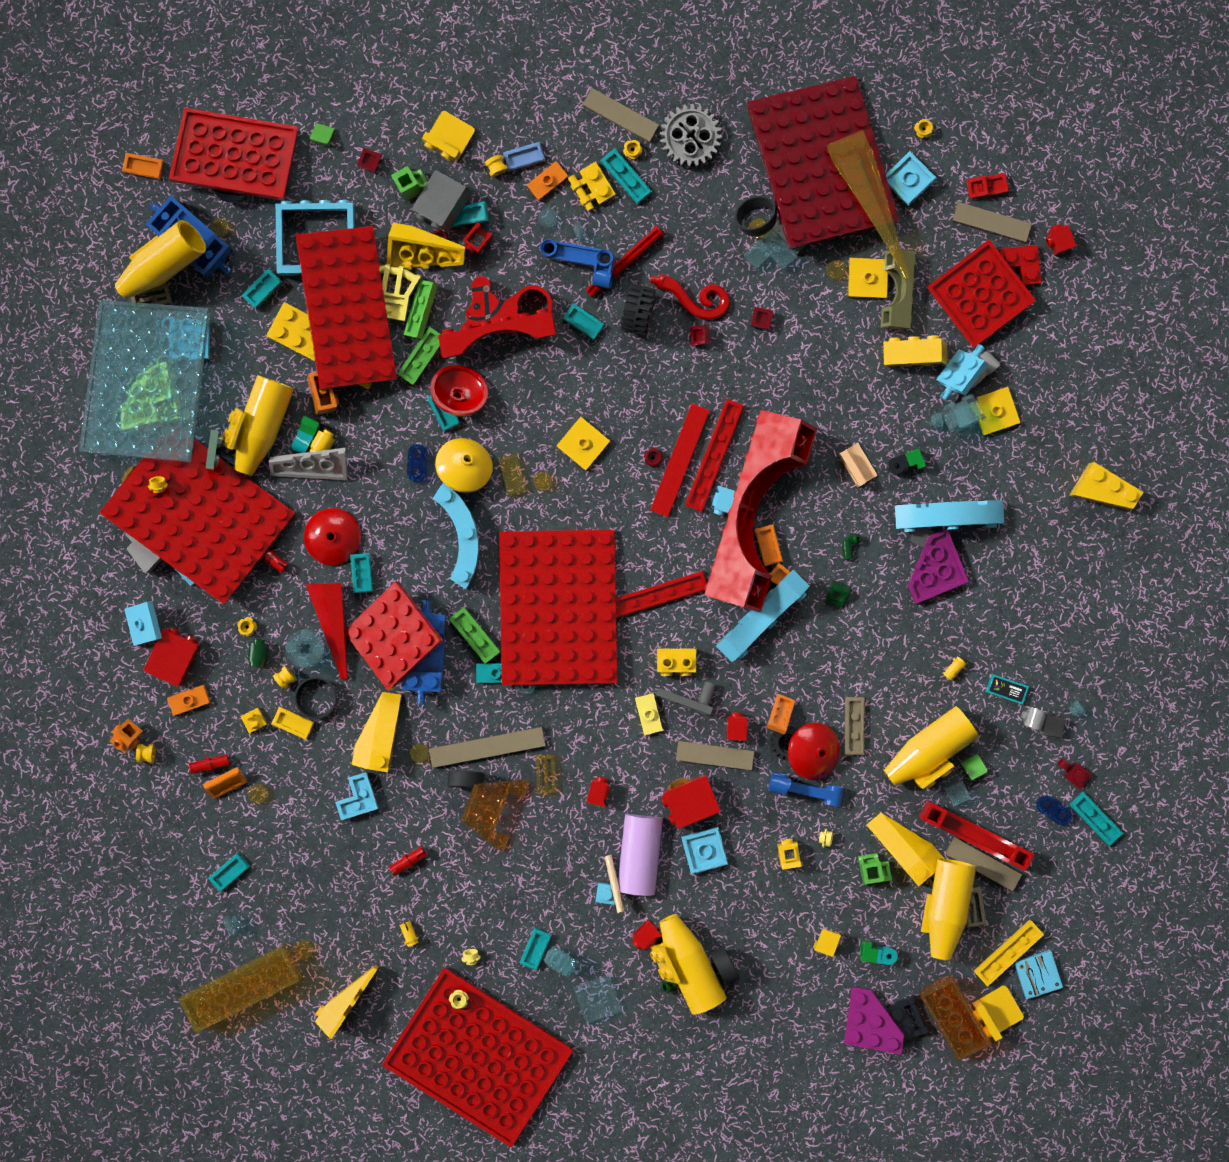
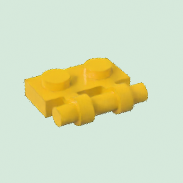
M596 161L579 171L582 176L581 180H577L575 175L568 178L571 183L570 187L573 191H576L581 205L585 206L587 211L594 208L591 203L592 200L596 199L598 204L601 205L616 195ZM587 184L591 194L586 195L582 186Z

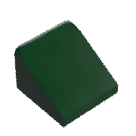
M832 580L825 602L843 608L850 593V586Z

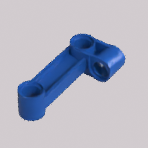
M546 239L541 243V253L548 260L594 267L591 285L611 288L616 259L610 250L558 242L551 239ZM549 246H554V251L547 254L546 249ZM604 256H610L608 263H601Z
M772 772L768 792L786 795L787 791L821 798L824 799V804L841 807L845 788L828 784L826 789L791 781L788 775Z

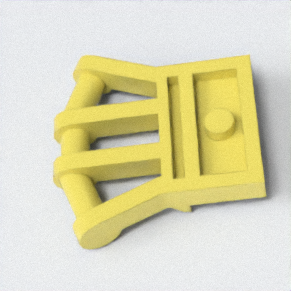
M386 263V265L379 266L380 274L384 273L382 287L387 318L406 322L409 298L422 276L411 273L404 266L393 267L391 264ZM390 274L397 275L394 293L387 292ZM405 277L411 281V284L405 294L400 295L402 279Z

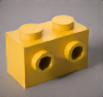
M657 649V672H661V676H673V672H680V676H692V672H696V649Z

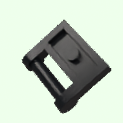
M915 995L885 1007L894 1022L904 1033L903 1043L931 1031L929 1025L923 1019L916 1003L917 998ZM904 1006H910L919 1028L913 1029Z

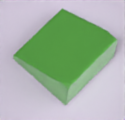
M316 123L310 136V141L330 147L335 128Z
M978 754L960 762L969 780H973L988 772Z

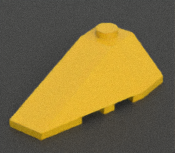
M392 224L388 235L387 264H391L393 267L404 266L406 270H412L414 267L426 269L434 265L441 267L464 265V246L410 225Z
M382 692L355 744L352 765L369 770L390 771L401 694Z

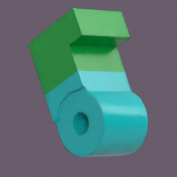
M303 416L291 449L299 453L309 452L310 445L322 424Z
M862 939L859 955L861 961L892 965L897 961V952L892 947L872 946L870 940Z

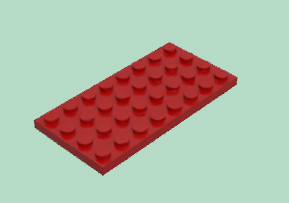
M373 226L296 234L319 390L396 380Z

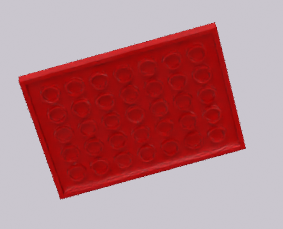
M171 423L99 513L225 605L292 520L295 513L239 471L234 470L232 466L220 457L218 466H214L213 470L206 469L208 449ZM164 477L168 486L163 492L154 493L153 490L148 488L151 478Z
M614 530L499 532L502 685L617 683Z
M444 966L382 1063V1066L504 1144L512 1147L573 1052V1048ZM455 990H462V992L467 993L468 1003L466 1007L459 1009L452 1007L449 997Z

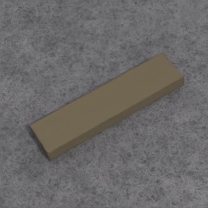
M591 88L583 103V107L649 143L659 127L657 123Z
M961 202L957 203L952 222L1023 243L1027 242L1032 225L1025 221Z
M678 741L676 760L746 770H752L754 751L686 741Z
M956 837L952 839L945 852L946 855L957 861L975 865L977 872L1011 891L1014 890L1022 876L1021 873Z

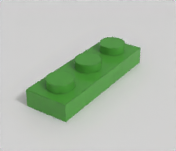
M419 280L403 335L422 340L438 284Z
M429 327L397 375L414 386L439 350L438 335L441 334Z
M465 607L449 619L485 664L501 652Z

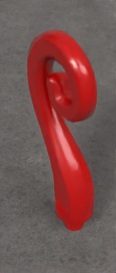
M659 274V277L651 276V284H656L657 289L668 291L675 295L683 307L697 318L703 320L718 319L729 309V295L719 285H707L701 290L699 299L705 307H711L713 304L708 299L709 293L714 292L720 297V304L716 309L705 310L698 307L691 300L682 285L674 278L664 274Z

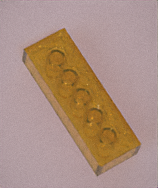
M284 943L182 994L178 1000L194 1032L197 1033L299 982L303 976L287 944Z

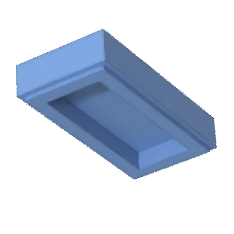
M540 142L503 152L509 172L545 161Z

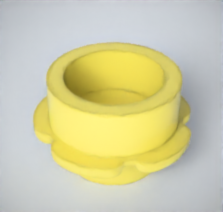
M825 829V832L820 833L819 843H822L823 848L825 846L831 847L833 832Z
M468 949L463 952L462 961L466 962L467 965H475L481 956H479L477 949Z
M455 990L449 997L452 1007L456 1009L464 1008L468 1003V995L466 992H462V990Z

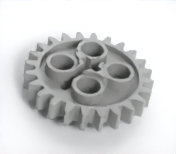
M684 104L682 111L676 107V114L671 111L669 113L671 119L664 118L667 125H661V129L665 130L660 132V136L664 137V139L660 140V144H666L663 147V152L669 150L667 158L674 156L673 163L680 160L681 167L684 162H687L688 168H690L691 163L698 167V161L705 165V158L712 160L710 153L717 154V150L714 147H720V143L716 140L722 139V136L717 134L721 132V128L715 127L719 121H712L714 114L708 116V109L702 112L701 105L697 110L694 109V104H691L690 109H687V106ZM692 118L697 124L689 126L686 121ZM679 123H682L686 130L679 126ZM675 131H679L682 134V137L680 139L673 138L672 133ZM688 133H689V134L694 133V139L691 138V137L688 139V138H687ZM701 133H707L709 135V139L703 141L700 139L699 135ZM697 143L700 144L703 148L700 149ZM691 145L695 148V152L687 153L685 147Z

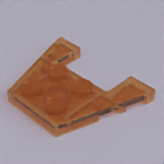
M521 779L474 784L461 821L495 848L504 852L510 836L495 831L507 796L510 794L524 798L530 782Z

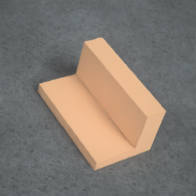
M858 443L838 454L857 487L877 476Z

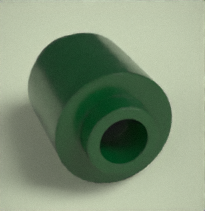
M253 639V642H249L247 661H249V666L264 667L265 662H267L268 644L265 643L264 639Z

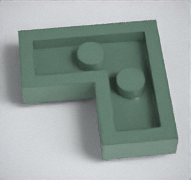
M211 430L206 462V469L213 470L214 466H218L219 462L216 448L221 447L222 436L218 435L219 431Z

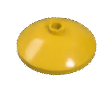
M457 438L448 441L440 448L435 460L436 471L441 481L447 487L458 492H475L484 487L492 475L493 464L488 451L481 444L471 439ZM464 458H468L470 462H466Z

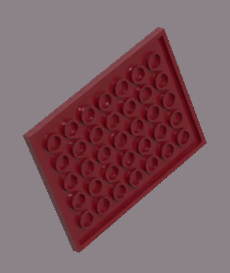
M856 76L747 101L746 106L789 249L899 221Z

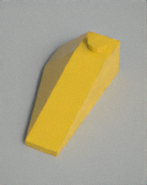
M879 813L866 824L918 886L935 873L938 858L945 859L932 843L883 813Z
M373 966L328 1001L326 1006H320L315 1014L318 1016L315 1022L329 1038L332 1039L379 966Z

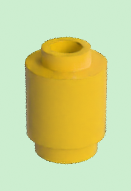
M325 429L323 432L318 431L310 445L311 449L309 451L330 450L335 442V439H333L334 434Z

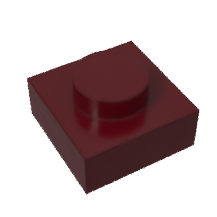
M363 147L357 167L376 174L382 154Z
M754 307L750 326L770 330L773 310Z
M703 324L690 327L691 346L711 344L709 325Z

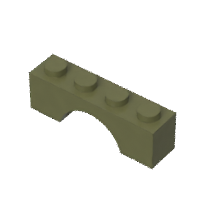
M901 249L885 251L884 271L892 276L896 286V294L892 303L881 310L880 328L903 330L909 329L911 326L912 294L915 281L914 266L916 263L915 251Z

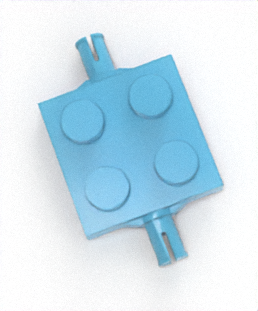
M978 344L972 353H967L960 349L957 350L936 379L946 387L940 396L941 399L947 401L953 392L966 396L988 366L984 360L979 358L985 347Z

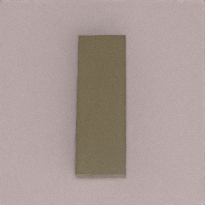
M845 697V755H864L865 697Z

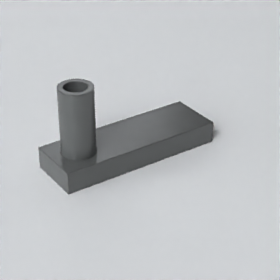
M705 682L698 702L658 688L655 697L710 716L713 707H710L709 704L716 685Z

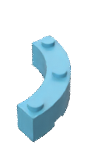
M442 483L433 499L451 517L459 541L458 559L450 579L464 589H468L478 564V530L472 513L462 498L454 490Z
M1003 500L929 503V507L928 504L895 506L896 529H904V532H916V528L947 526V530L959 529V525L985 524V528H996L997 524L1004 523Z
M792 570L773 590L771 589L767 593L761 613L750 610L716 647L731 662L737 658L741 660L749 652L747 648L766 628L770 630L778 622L776 620L777 617L796 600L800 602L807 595L805 591L809 585Z

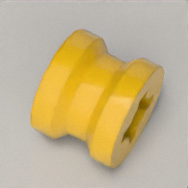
M496 155L485 161L486 167L490 169L489 174L491 177L501 175L508 170L507 165L503 163L502 155Z
M284 666L280 673L273 675L276 682L284 690L289 688L291 682L297 681L296 676L287 666Z
M154 744L149 746L137 745V763H142L143 761L154 763L156 752Z

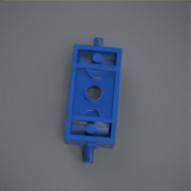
M171 195L161 207L155 201L152 202L155 207L150 204L149 208L155 214L145 225L160 236L178 221H187L200 233L206 245L205 253L190 264L208 279L219 268L227 276L230 275L226 269L230 272L233 269L225 263L226 258L233 251L230 246Z
M423 600L422 613L444 641L402 680V690L418 693L417 704L425 705V693L442 692L447 615L430 612L431 601L427 600V608L426 600Z

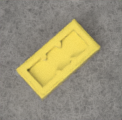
M654 694L636 697L635 701L644 735L663 731Z

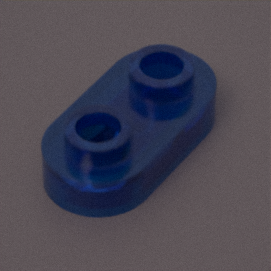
M414 444L408 450L407 475L411 481L416 483L422 482L427 476L428 453L421 444ZM416 450L421 452L419 457L414 456ZM415 469L420 470L419 476H414L413 471Z
M1042 795L1037 799V810L1056 824L1064 826L1071 821V811L1053 797ZM1045 802L1050 803L1048 808H1044ZM1061 813H1065L1064 819H1060Z

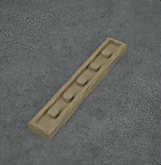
M538 727L429 748L432 768L546 745L543 729Z

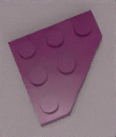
M947 529L929 535L908 583V588L915 604L969 582Z
M852 986L844 1044L901 1055L904 1041L902 1030L894 1022L872 989Z

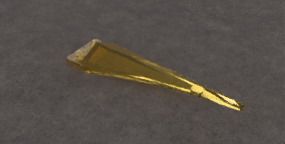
M859 131L828 144L827 148L834 165L871 219L903 276L908 280V270L872 147L870 148L864 131Z

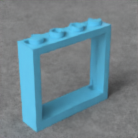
M303 200L300 201V204H292V201H281V204H276L277 274L279 276H302L300 265H284L283 211H347L349 229L355 228L354 204L350 203L349 200H339V203H331L329 200H320L319 203H312V201Z

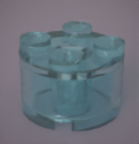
M973 394L965 396L958 404L952 402L945 405L941 413L950 434H953L955 429L956 432H960L976 425V421L986 419L977 397H974Z
M299 630L289 637L285 646L286 654L289 660L298 667H313L324 660L327 653V642L324 636L316 630ZM304 645H310V652L303 651Z

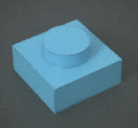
M598 882L595 902L615 904L611 884Z

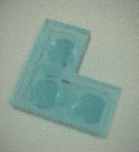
M771 229L747 250L743 257L755 270L769 257L784 270L797 255Z

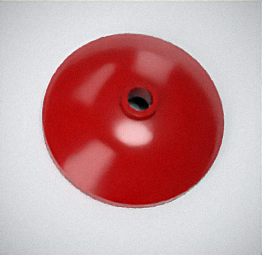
M462 365L444 367L434 375L431 381L430 392L433 401L440 409L451 415L468 416L475 414L486 403L488 397L487 384L479 373L469 367Z
M328 508L321 510L310 518L305 527L304 543L307 551L316 561L325 565L346 563L351 559L350 555L358 552L361 545L362 535L358 522L350 513L341 509ZM329 533L334 534L333 540L328 539Z
M817 722L801 726L793 734L788 746V760L791 768L797 775L808 780L822 779L831 773L840 755V744L835 732L829 726Z

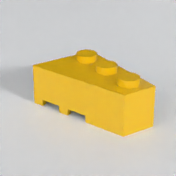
M927 336V339L920 340V337H908V340L901 341V338H889V341L884 342V365L887 367L930 366V364L947 365V342L941 338L939 339V336Z
M1092 462L1088 464L1069 496L1128 510L1134 509L1143 492L1097 463Z

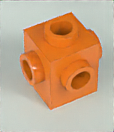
M127 719L122 725L118 724L114 728L110 742L116 749L121 750L125 754L129 749H135L140 743L138 739L143 730Z

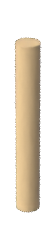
M612 855L604 858L617 913H623L625 910Z

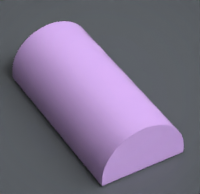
M625 814L618 875L620 892L642 896L655 895L663 824L662 817Z

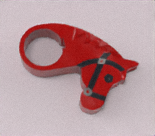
M481 276L475 278L472 282V303L468 311H465L467 321L462 326L472 325L474 328L480 326V322L491 321L493 324L499 322L498 319L503 317H510V320L518 318L520 301L525 294L531 291H538L546 296L548 312H553L554 303L552 297L545 289L534 285L524 287L504 303H500L498 298L492 294L491 282L486 277ZM508 330L498 331L492 334L513 335L521 334L524 332Z

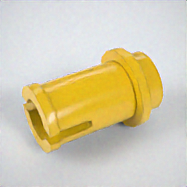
M958 656L956 659L953 658L952 664L943 672L951 681L963 668L965 669L964 666L967 664Z
M411 921L406 922L408 931L404 923L399 925L405 938L404 943L408 947L419 943V937H416Z

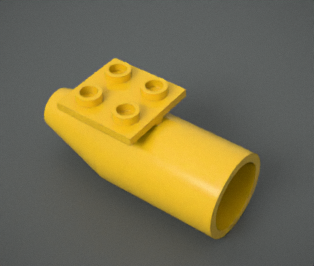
M184 220L178 221L160 236H155L129 257L132 261L115 283L117 292L122 297L128 299L163 285L205 253L206 245L202 236L190 223Z
M257 375L245 410L242 411L239 408H235V411H231L228 419L230 425L228 430L225 429L222 435L223 444L231 450H236L234 470L251 476L254 474L275 443L294 388Z
M955 706L909 739L887 765L884 772L895 786L914 779L917 786L922 789H928L936 783L935 780L940 776L943 778L951 773V768L954 765L948 759L979 738V735L963 712Z
M938 858L932 894H927L921 932L929 933L930 951L933 958L950 960L967 924L976 866L973 864Z
M677 914L662 919L659 923L663 943L650 947L651 958L655 963L657 962L661 978L668 982L678 983L693 1015L706 1012L724 1002L727 997L702 944Z

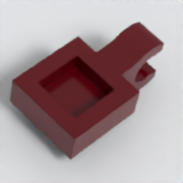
M1061 758L1057 763L1059 767L1067 772L1064 778L1079 790L1092 776V774L1076 762L1072 766Z

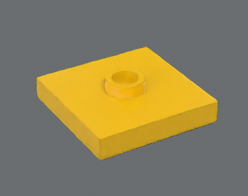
M849 259L848 297L887 298L888 273L884 271L885 259Z
M1008 387L971 399L983 435L1020 423Z
M580 417L558 443L557 447L586 471L610 440Z

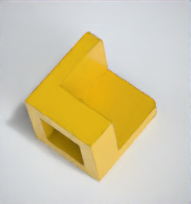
M822 929L818 941L815 940L814 950L833 957L841 937L840 933Z

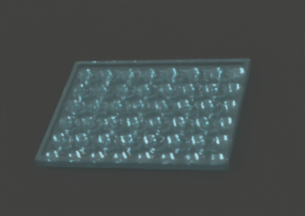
M99 300L79 452L191 462L210 309Z

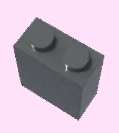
M435 170L413 205L412 210L417 214L415 217L424 223L429 221L431 223L430 226L438 231L443 229L449 232L472 193L466 186Z

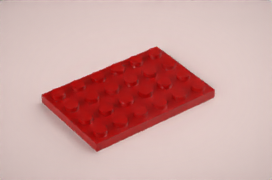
M184 107L169 181L284 201L299 128L297 126Z

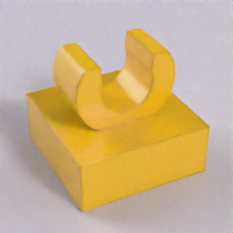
M259 707L241 716L249 734L267 725Z

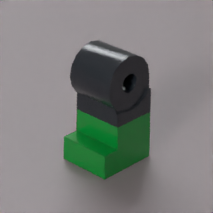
M918 448L889 460L887 470L891 474L896 475L902 473L905 468L915 465L916 469H920L926 465Z

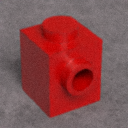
M1062 224L1055 225L1046 234V244L1049 249H1052L1054 256L1076 247L1069 225L1063 227Z

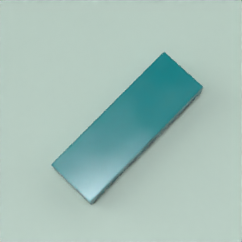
M615 148L600 160L637 205L652 193Z
M1081 792L1069 804L1109 847L1124 834L1084 792Z

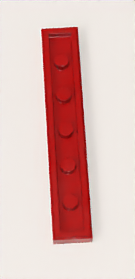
M726 398L684 506L703 512L744 405Z
M693 403L691 404L650 511L668 517L709 413L708 409Z
M703 571L617 597L616 618L704 591L707 582Z

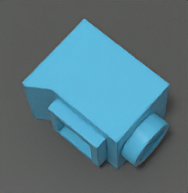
M717 486L718 493H715L711 506H714V514L725 516V513L728 514L732 506L735 491Z

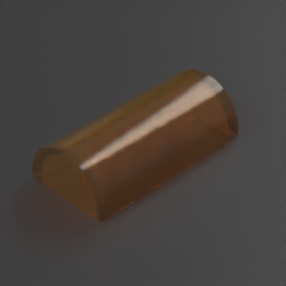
M953 975L937 979L920 992L921 999L958 1061L992 1045V1041Z

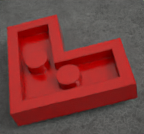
M1038 245L1001 248L998 250L1011 268L1019 267L1020 280L1024 285L1041 284Z

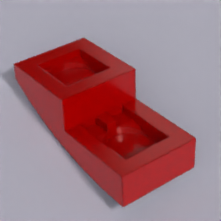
M1006 173L966 180L969 199L1009 193Z

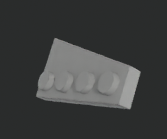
M346 448L274 456L269 459L270 476L347 480L348 478Z

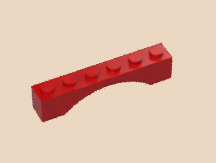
M548 309L537 310L535 315L529 316V313L518 314L516 319L510 320V317H503L498 319L499 322L493 324L491 321L480 322V326L474 328L472 325L462 326L460 331L454 332V329L443 330V334L438 335L442 358L464 355L478 340L498 331H520L538 339L558 335L553 312H548Z
M928 800L919 815V818L963 839L1024 871L1027 870L1034 856L1030 851Z

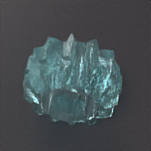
M552 946L544 958L545 963L565 977H570L578 964L576 959L556 946Z

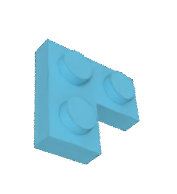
M367 772L349 777L348 780L353 796L335 802L341 820L379 808Z

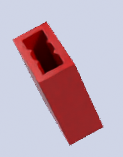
M169 627V629H162V638L157 639L143 671L180 687L189 672L201 644L197 643L198 639L190 635L184 637L179 634V630Z
M705 774L663 791L664 796L661 797L664 807H669L671 814L668 816L672 826L676 825L678 829L721 812Z

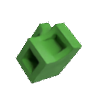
M408 166L391 175L405 201L420 194L428 183L421 169L411 171Z
M877 853L858 856L863 885L892 880L889 861L879 862Z

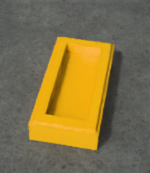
M279 707L271 725L307 740L315 722Z

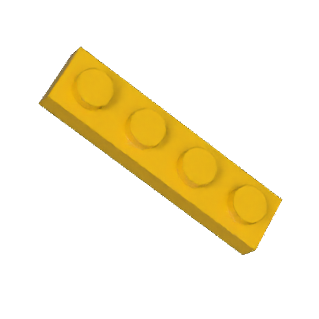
M1028 920L981 963L974 972L989 986L1044 934L1031 920Z

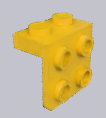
M442 111L429 133L425 132L422 140L427 149L433 152L436 150L441 153L444 159L450 162L453 160L457 163L475 130L472 126L450 113Z
M1004 985L972 1003L976 1009L973 1013L978 1021H983L985 1025L983 1030L987 1037H992L995 1041L1002 1038L1000 1032L1021 1021L1024 1017L1010 991Z

